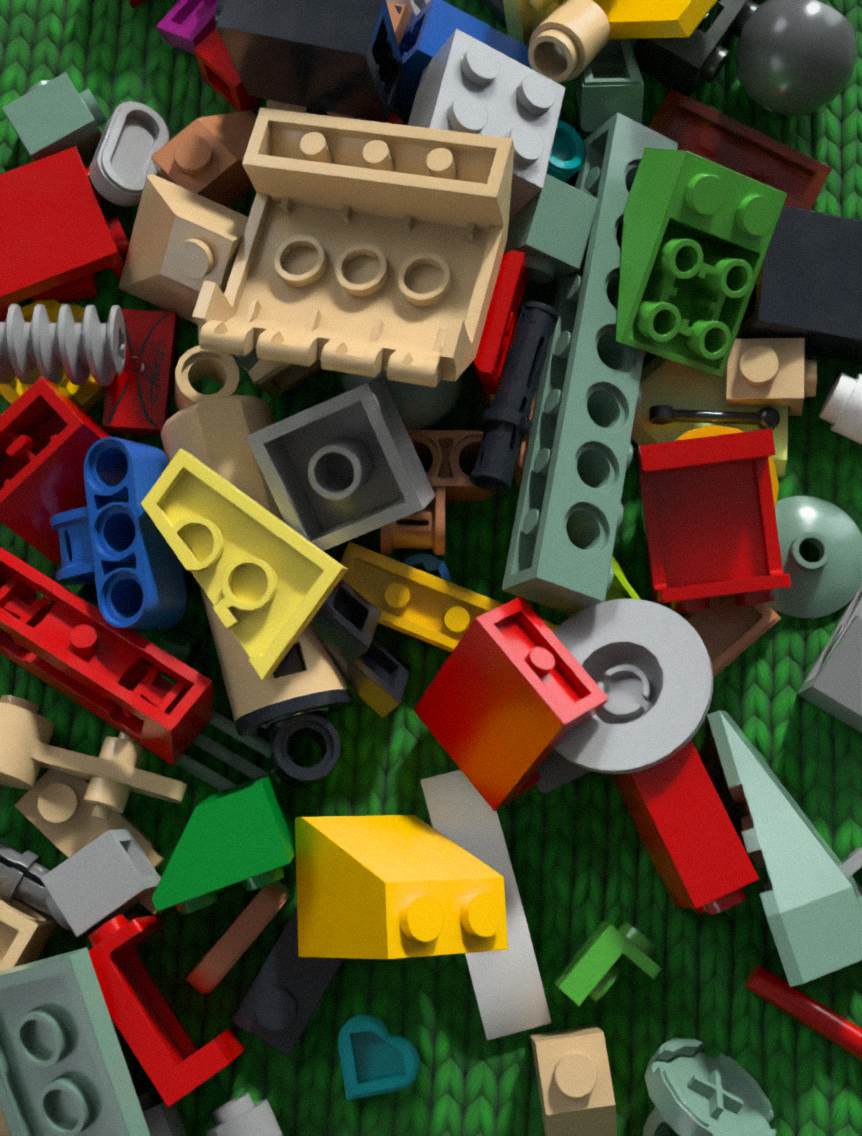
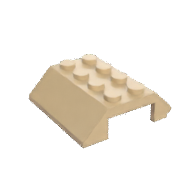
M260 108L242 162L257 193L224 294L216 282L203 281L192 315L198 326L200 348L246 356L256 349L258 359L310 367L319 359L321 360L322 369L373 378L382 370H386L388 380L434 388L441 380L455 382L476 358L507 243L515 147L513 138Z

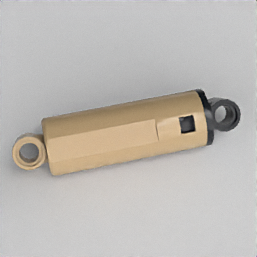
M200 345L187 350L179 358L175 368V400L179 411L166 420L160 432L165 455L169 458V462H171L180 448L189 452L285 523L246 436L275 423L268 402L251 395H238L239 367L234 357L230 354L203 350L200 348ZM200 378H211L219 382L223 388L217 393L204 395L195 391L191 384ZM200 586L238 735L242 737L269 733L272 744L270 748V764L276 776L285 784L302 788L311 787L321 782L337 764L341 752L340 738L334 726L327 721L326 717L349 708L353 703L347 681L325 650L316 631L313 619L268 680H261L248 661L250 657L232 631L226 629L213 610V603ZM302 735L313 738L321 748L322 758L320 763L308 768H303L293 763L287 754V742L290 739Z

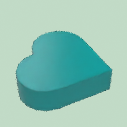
M358 1014L351 1017L343 1025L338 1036V1050L347 1100L398 1091L408 1087L415 1080L419 1071V1054L416 1046L409 1039L401 1035H390L384 1022L372 1014Z

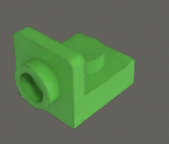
M602 921L552 983L580 1006L587 996L596 1002L608 991L620 974V970L614 963L621 955L642 974L653 980L662 971V968L649 958L656 949L655 945L632 925L625 921L617 930L612 924Z

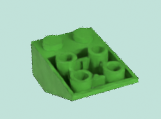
M645 147L624 208L616 342L722 377L787 193L689 151Z

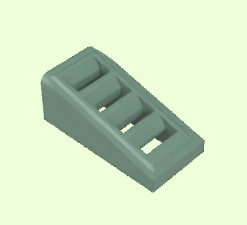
M609 39L601 52L574 78L578 115L581 128L584 131H595L617 112L640 124L642 123L644 83L630 39Z

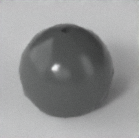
M768 0L759 5L743 25L735 52L737 78L751 101L771 113L784 117L813 114L832 103L852 77L859 54L855 29L844 15L817 0Z

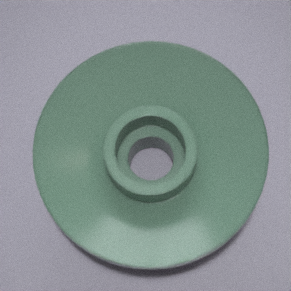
M792 496L778 500L776 502L775 514L782 568L784 573H790L791 587L774 589L775 601L767 602V604L775 612L795 619H816L828 616L848 604L862 584V534L847 513L826 500L811 496ZM808 542L817 547L819 551V560L817 562H807L801 557L799 553L801 543Z

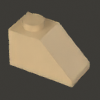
M590 1025L530 1034L545 1136H617L616 1104L604 1032L598 1026Z

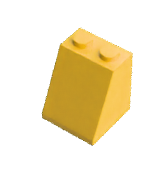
M384 815L295 818L299 957L399 959L508 950L504 877L417 816Z

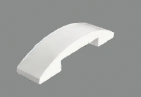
M461 769L420 780L433 829L504 877L508 950L465 953L486 1039L491 1040L550 1024L551 1019L497 810L493 811Z

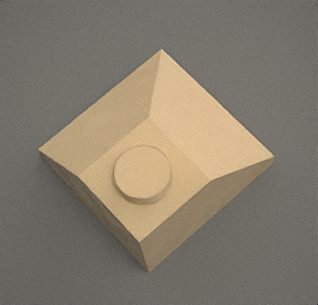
M154 174L147 175L118 289L168 312H176L177 316L197 324L192 315L203 281L216 282L224 294L249 217Z

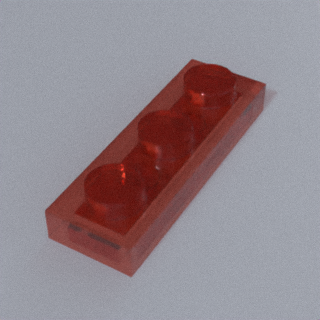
M671 88L648 127L677 142V150L689 151L787 193L784 205L810 210L832 170L831 167Z

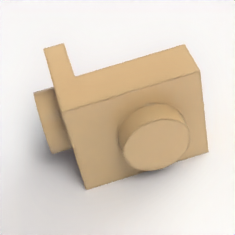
M805 338L735 339L727 360L726 406H789V416H801L804 397H815L817 384L816 359H804Z

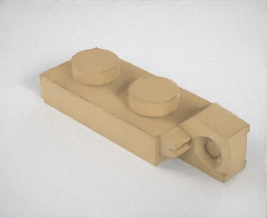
M49 769L34 784L33 789L29 790L14 805L68 858L108 830L129 828L154 869L165 860L155 850L158 846L124 813L110 811L107 821L91 817L94 806L83 801L90 782L89 780ZM154 892L140 901L153 915L161 914L165 910L156 912L151 899Z

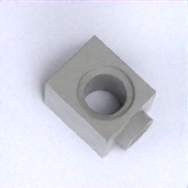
M129 828L106 831L40 879L50 894L46 897V903L52 916L64 929H72L76 937L94 932L106 922L123 914L153 893L161 878Z

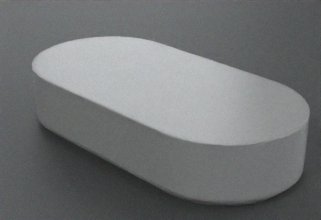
M124 102L115 109L105 125L90 164L89 175L95 189L105 199L116 205L131 207L139 204L146 176L150 174L157 176L158 174L151 156L169 142V131L164 120L156 111L139 102Z

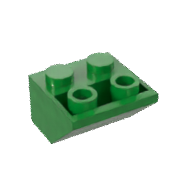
M274 772L215 792L195 807L151 898L156 912L176 905L179 915L188 914L219 900L217 894L225 891L229 885L242 881L245 891H251L274 883L284 877L283 870L290 867L289 864L296 854L295 828Z

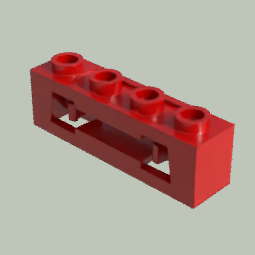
M0 547V653L174 766L213 718L212 680L129 628H116L110 625L103 618L98 608ZM35 590L44 596L38 599ZM50 599L55 602V604L53 605V607L51 606V601H50ZM145 659L153 665L149 666L142 662V660ZM160 670L177 680V683L173 685L162 678Z

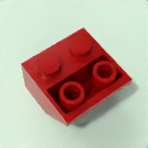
M41 376L0 415V521L51 562L60 565L61 556L58 532L51 529L50 518L62 512L87 506L84 460L88 450L96 441L111 436L69 390Z

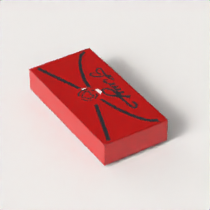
M121 309L125 323L126 358L122 374H116L114 381L109 386H106L102 427L106 432L160 435L166 420L170 416L179 318L176 312Z

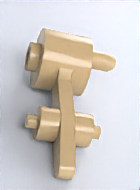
M1 695L0 784L31 790L34 787L41 767L90 780L83 801L94 806L91 817L102 821L108 820L110 811L116 813L124 812L130 792L174 803H182L187 785L178 780L138 769L145 749L134 743L135 740L121 731L118 738L105 737L98 757L51 746L49 743L55 729V724L37 714L39 706L16 696Z

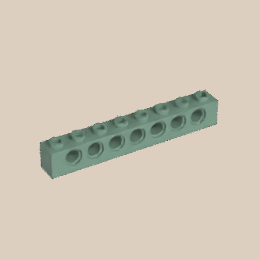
M619 112L583 141L585 156L583 166L577 174L575 188L599 199L580 269L558 278L553 308L558 312L559 318L551 337L539 383L532 421L533 428L528 443L502 591L522 596L525 599L568 614L605 602L606 593L611 587L614 576L611 560L615 535L622 522L624 512L621 498L625 472L629 468L633 456V447L630 444L635 413L642 399V389L639 384L643 359L647 352L616 342L624 208L645 147L677 150L678 146L677 142Z

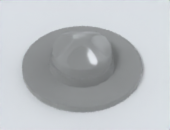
M614 599L577 612L553 632L609 698L597 714L570 729L554 748L564 758L582 768L599 773L627 774L639 772L654 767L674 756L698 732L705 720L712 700L713 670L709 654L701 637L681 615L661 604L647 600Z

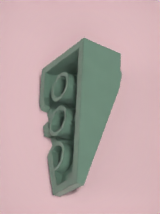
M721 710L707 714L729 791L736 804H744L747 816L741 817L743 828L741 833L747 853L752 857L759 870L766 869L769 878L768 882L763 883L764 892L760 893V897L789 986L793 987L807 983L861 961L862 896H860L854 878L727 711Z

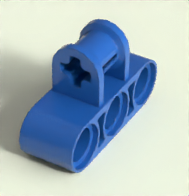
M104 437L91 446L84 460L87 506L62 512L50 518L51 529L58 532L62 569L56 572V582L61 585L96 583L100 613L107 623L116 628L168 630L182 619L186 609L187 595L184 569L172 548L141 505V502L169 465V458L162 450L154 446L117 437Z

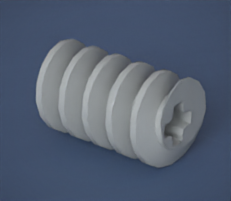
M11 304L8 307L6 321L0 322V384H10L17 376L21 383L33 385L42 376L59 385L67 375L72 384L84 386L92 374L98 385L109 386L114 381L116 374L121 375L123 372L126 358V335L124 318L119 305H112L107 323H100L94 305H87L82 323H75L71 307L68 304H62L56 323H50L46 307L43 304H36L31 322L24 321L21 307L18 304Z

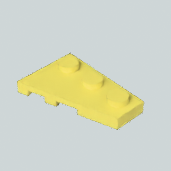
M181 448L141 502V505L187 571H191L213 603V610L226 629L232 631L250 657L248 661L261 680H268L348 569L199 459Z

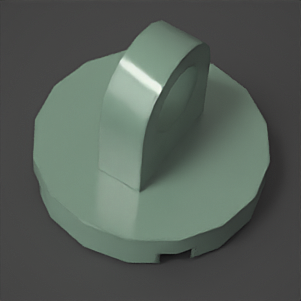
M672 1038L662 1044L649 1060L644 1077L649 1097L654 1103L655 1108L646 1120L643 1127V1136H670V1128L679 1136H776V1130L770 1129L769 1123L775 1117L769 1099L756 1080L729 1056L727 1057L720 1053L715 1060L708 1054L701 1052L706 1045L696 1039Z

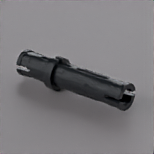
M527 301L526 305L524 303L520 304L515 330L508 347L491 408L484 410L480 423L484 431L482 443L469 480L477 487L487 491L503 493V490L506 492L510 490L522 442L529 440L533 423L529 418L532 404L547 358L551 337L559 318L558 312L545 303Z

